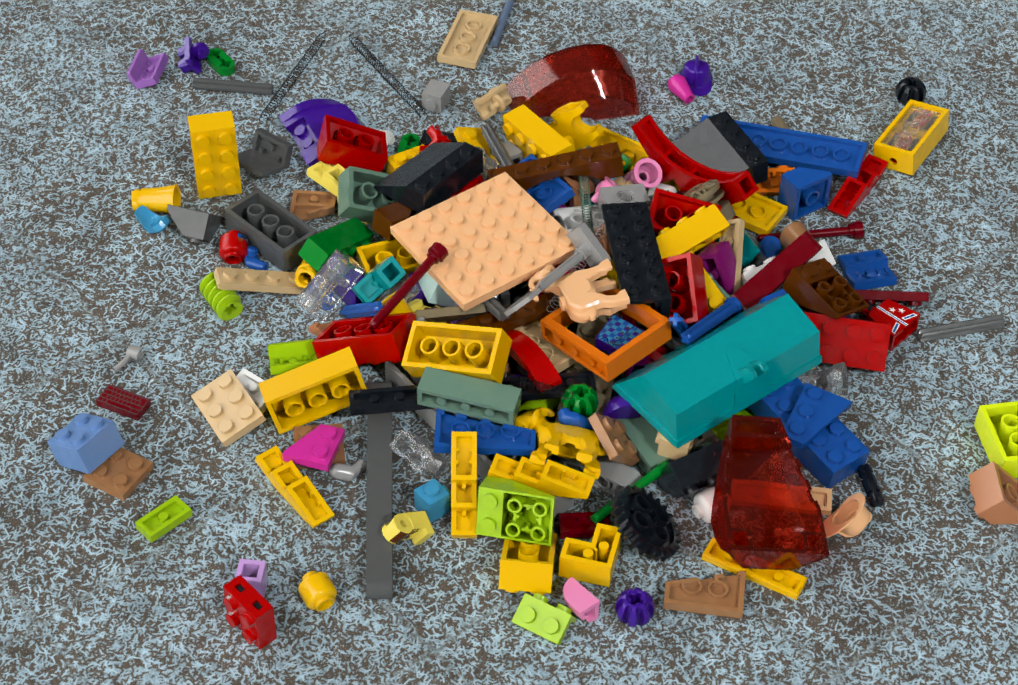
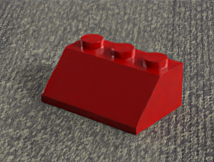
M325 114L317 144V159L326 164H340L345 169L353 166L381 172L388 160L386 134L373 128Z
M656 188L649 207L655 236L657 237L658 233L666 227L671 229L676 226V223L683 217L687 216L690 218L700 207L705 206L707 208L713 203ZM715 204L719 211H721V206ZM705 247L694 252V254H699Z
M688 252L664 258L662 263L672 297L669 317H673L674 313H679L687 325L691 327L707 316L709 311L703 260L701 257Z

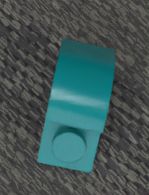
M390 256L367 272L351 290L362 303L373 302L385 290L393 287L407 273L395 258Z

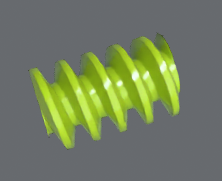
M214 272L206 275L199 285V291L218 318L228 321L238 317L243 310L240 296L237 295L235 290L218 289Z

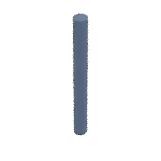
M506 0L490 46H498L515 0Z

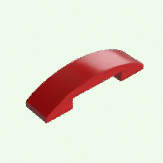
M518 330L506 332L512 339L509 354L528 372V380L532 379V384L536 380L537 386L538 381H540L539 391H541L540 388L543 382L545 385L548 383L549 387L550 385L554 387L562 383V379L550 359L531 338Z

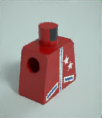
M890 299L884 300L877 307L867 301L870 306L860 311L861 314L867 317L866 320L890 323L892 325L888 351H892L917 330L920 318L918 312Z

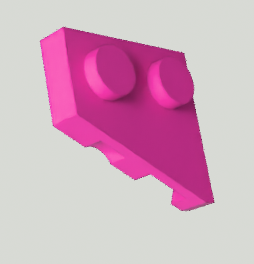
M320 424L286 449L282 454L283 461L289 462L292 460L294 464L328 472L345 437V429Z

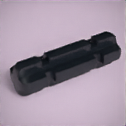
M861 464L857 472L860 479H863L861 482L867 497H870L868 499L872 507H881L884 504V497L880 492L881 489L873 474L872 467L869 464Z

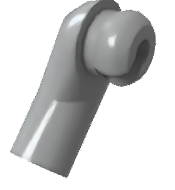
M362 459L357 460L352 465L332 464L329 474L338 480L352 481L367 469V464Z

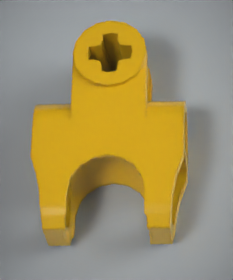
M584 100L570 102L556 109L551 114L554 121L549 125L561 136L566 137L569 135L572 137L575 150L585 147L604 131L601 124L590 126L582 121L580 114L589 106Z

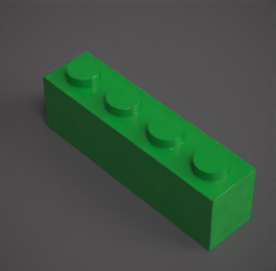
M354 217L308 237L298 255L319 272L325 268L330 269L336 263L341 264L349 257H355L356 247L372 244L370 241L375 234L359 219Z

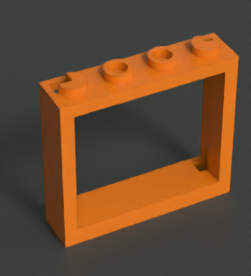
M617 287V289L600 293L604 295H617L620 292V288ZM627 304V309L620 311L648 329L608 356L565 328L574 322L570 319L567 311H561V308H558L540 320L542 339L607 382H610L672 339L671 325L666 316L653 310L649 305Z

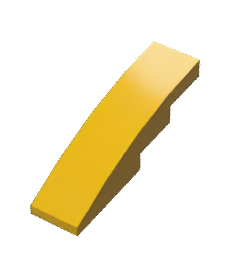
M451 432V538H477V432Z
M277 445L256 456L255 462L269 481L313 529L334 517L335 514L307 475L303 477L292 460L289 462L283 461V453Z
M497 453L487 476L511 479L553 496L588 499L596 478L549 459L546 465L543 466L529 462L530 459L523 456L520 462Z

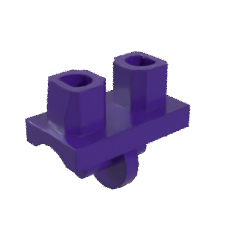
M188 36L184 38V46L177 49L178 55L181 58L178 61V67L183 73L193 70L198 74L202 72L201 59L209 55V47L202 42L193 44L191 37Z

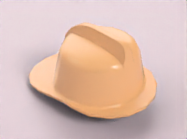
M856 493L847 498L835 512L823 521L817 531L820 538H828L839 533L844 537H854L860 534L872 520V514L864 505V494Z

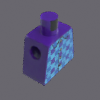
M613 314L596 336L595 347L609 356L643 333L644 330Z

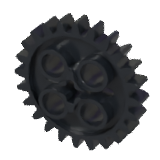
M627 485L611 498L613 502L610 506L613 510L610 514L616 517L613 523L620 526L617 531L624 533L625 537L623 540H629L632 549L638 548L639 555L645 553L648 560L653 557L655 562L659 560L664 562L677 553V550L680 548L678 544L681 542L680 538L677 537L681 533L675 529L678 524L671 520L673 514L666 512L667 506H661L660 499L657 498L655 500L651 491L646 494L643 487L639 490L636 485L633 487Z

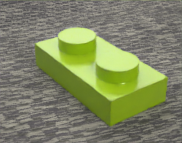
M175 495L137 520L135 526L148 541L153 543L193 516L192 509Z

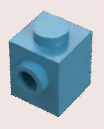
M435 478L414 489L415 509L417 511H425L430 523L450 512V491Z

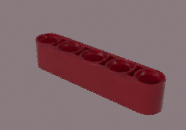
M805 231L731 297H736L741 302V311L758 304L763 297L773 293L786 281L792 268L806 264L823 247L808 231Z

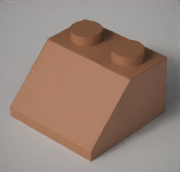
M994 461L969 474L971 484L969 490L974 497L976 504L974 505V510L978 517L984 518L990 524H1018V480Z

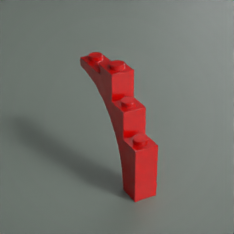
M650 114L631 126L648 157L660 165L662 169V180L660 183L674 179L681 191H688L698 184L716 179L720 183L719 189L724 191V196L720 200H729L731 205L746 200L759 190L748 170L723 172L700 164L684 154L659 129Z

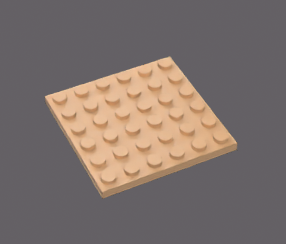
M506 172L390 227L391 234L420 265L427 258L428 249L434 242L441 243L448 250L449 255L444 261L438 264L434 263L427 273L464 312L532 278L536 272L546 266H556L564 262L574 254L576 249L566 235L569 232Z

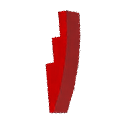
M868 154L862 163L858 178L850 176L846 178L828 206L827 211L847 219L876 185L887 169L888 162Z

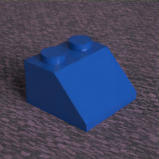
M797 167L783 173L778 202L788 206L786 215L794 221L826 207L833 174L829 171Z

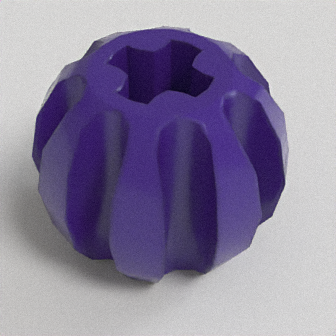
M638 587L634 589L628 588L617 598L615 610L618 619L622 623H628L629 627H636L637 624L644 626L653 617L655 604L652 596L647 591H641V588Z

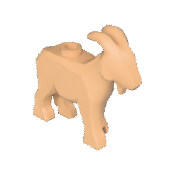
M609 259L601 261L595 267L563 275L542 291L544 294L552 292L559 296L558 301L561 311H567L571 320L582 324L594 321L599 316H611L620 310L627 309V304H630V298L625 289L621 290L617 295H604L600 293L617 289L616 281L612 278L608 279L606 277L602 280H596L601 276L607 275V271L613 270ZM553 265L546 266L528 281L530 291L536 287L540 280L555 269ZM536 296L532 300L538 302L539 298Z

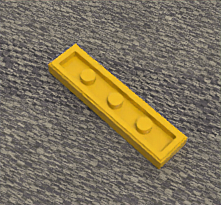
M712 537L701 560L736 575L739 571H746V579L794 600L798 599L808 577Z

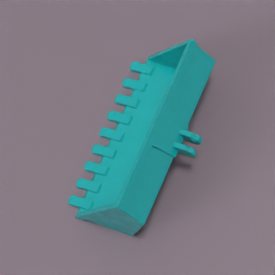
M787 293L741 311L739 314L734 315V317L720 323V325L707 332L692 344H682L675 348L676 350L662 355L660 359L648 363L644 368L632 372L630 376L616 381L612 388L678 449L821 364L820 331Z

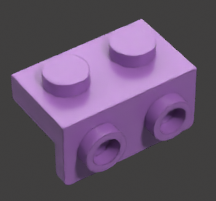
M143 49L137 51L127 71V76L136 89L148 86L153 87L158 84L169 58L165 53L147 57Z

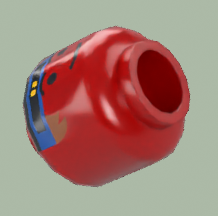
M237 230L224 233L220 237L219 243L220 258L227 264H240L241 261H244V257L248 254L249 240L247 236Z

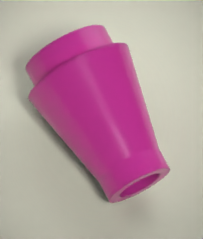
M676 74L668 80L669 91L680 98L685 104L695 99V95L692 93L684 76Z

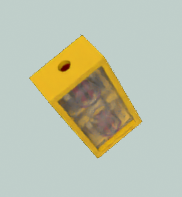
M910 99L874 143V156L887 161V169L913 176L948 131L949 109Z

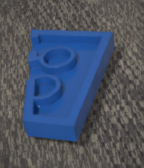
M806 383L781 432L779 440L803 450L821 434L825 427L834 423L840 414L850 409L852 401Z

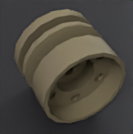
M716 179L698 184L683 194L684 196L720 205V212L726 220H731L736 215L729 200H720L724 196V191L719 189L720 183Z

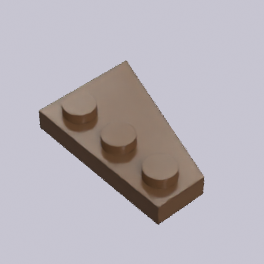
M739 571L737 575L725 577L724 574H717L713 578L703 580L694 577L666 581L663 609L742 619L746 571Z

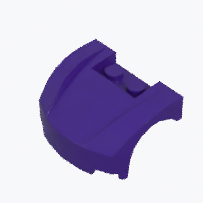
M310 99L294 105L279 115L280 120L292 135L301 150L300 153L309 167L319 162L317 159V144L325 114L365 126L347 105L333 99Z

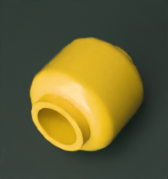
M310 571L306 573L298 586V592L310 610L321 612L327 610L335 603L337 589L329 575L325 572Z

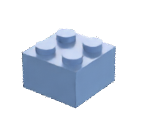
M84 412L76 415L71 423L58 430L54 437L47 441L59 465L87 474L92 473L125 444L113 420Z

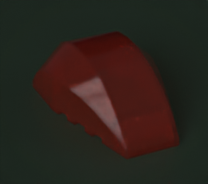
M604 44L578 45L548 54L526 67L507 85V91L512 98V102L509 104L510 110L512 111L524 104L540 118L541 116L551 117V114L559 107L570 102L582 100L586 101L589 105L580 114V117L604 120L639 115L636 83L624 54L616 48Z
M732 415L729 420L716 478L711 525L714 538L720 549L742 568L792 571L826 559L830 555L821 508L818 501H814L810 493L812 488L809 481L805 480L800 470L802 467L801 463L793 455L791 450L792 443L780 418Z

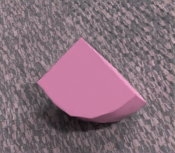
M571 576L563 587L566 605L581 620L595 621L599 616L600 600Z

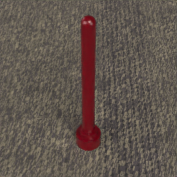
M862 221L851 222L847 227L808 230L814 238L846 235L853 237V239H862L864 237ZM781 232L760 234L757 237V241L760 243L765 236H775L780 240Z
M434 242L428 249L427 258L372 318L370 321L372 328H377L434 263L443 262L449 255L448 250L441 243Z

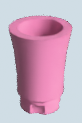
M643 158L626 174L624 179L631 181L633 184L643 183L647 190L661 182L662 169L655 160Z

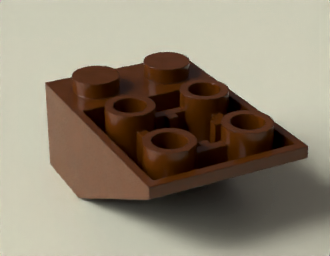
M825 258L792 268L782 286V289L790 295L796 304L835 319L867 309L870 306Z

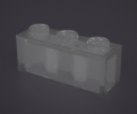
M336 249L293 303L306 317L323 323L365 270L352 257Z

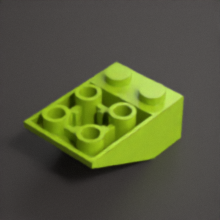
M486 476L478 489L476 534L551 546L555 496L511 479Z

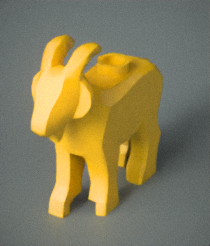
M545 407L526 411L516 417L514 426L536 430L538 449L532 451L529 462L544 466L546 458L552 454L562 458L577 459L579 463L585 466L583 473L599 479L601 469L597 456L607 454L594 431L556 422L550 423L545 419V416L554 417L555 412Z

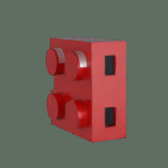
M241 575L223 586V602L226 606L227 614L225 617L231 627H238L242 630V635L248 644L254 643L261 650L277 638L273 606Z

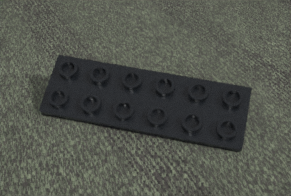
M647 202L602 204L601 212L620 291L626 290L630 298V304L652 303L653 310H657L658 313L669 319L672 297Z

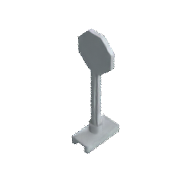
M585 222L566 234L576 247L574 254L540 280L533 290L504 311L506 317L531 301L580 261L583 262L585 260L590 268L599 265L605 259H609L610 262L612 261Z

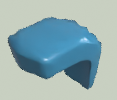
M143 205L134 212L143 229L152 234L160 233L170 223L168 216L157 215Z

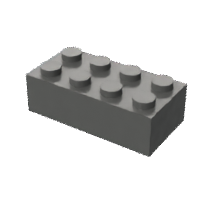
M260 189L253 191L224 209L226 229L228 231L237 230L247 236L249 240L248 246L257 247L260 255L283 272L289 271L302 262L303 258L298 255L299 251L308 237L317 234L314 228Z

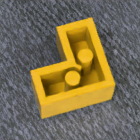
M597 523L592 542L566 537L559 558L558 576L564 578L572 576L578 581L610 587L621 548L622 533L617 531L619 527Z

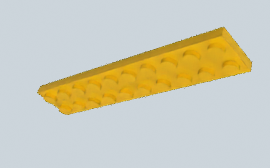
M604 128V131L598 137L583 147L585 149L587 146L595 147L617 142L621 154H626L632 159L630 171L639 160L649 158L641 143L607 128ZM674 179L664 182V184L674 186L677 192L681 191ZM758 193L752 194L744 201L732 204L736 214L733 219L740 218L744 220V228L759 235L771 233L788 211V206Z

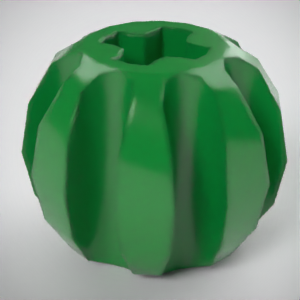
M585 383L569 386L565 390L564 398L561 400L563 408H569L571 412H577L588 418L596 412L599 403L596 391Z

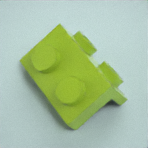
M314 339L268 344L271 375L277 376L317 360V355L312 345Z
M536 592L533 596L525 593L511 622L560 646L571 622L574 624L576 622V618L570 615L571 609L559 603L556 607L547 604L549 599Z

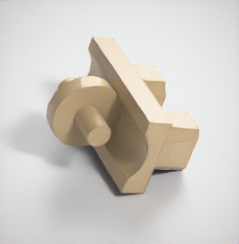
M502 83L490 89L481 98L475 99L473 105L481 119L485 121L498 111H505L506 106L512 103L513 100L507 91V85Z

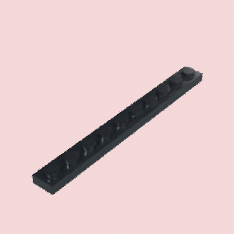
M592 371L559 373L562 383L557 385V390L559 387H561L562 391L563 388L567 390L573 384L585 383L588 387H592L597 391ZM502 382L504 385L522 388L521 401L558 398L538 392L537 390L534 391L533 389L530 390L529 388L517 386V384L513 385V383ZM418 385L349 390L351 416L435 408L417 404Z

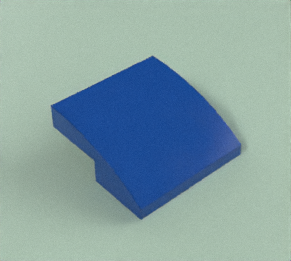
M880 249L839 255L837 257L839 266L853 289L867 290L897 284V276L888 267V258Z

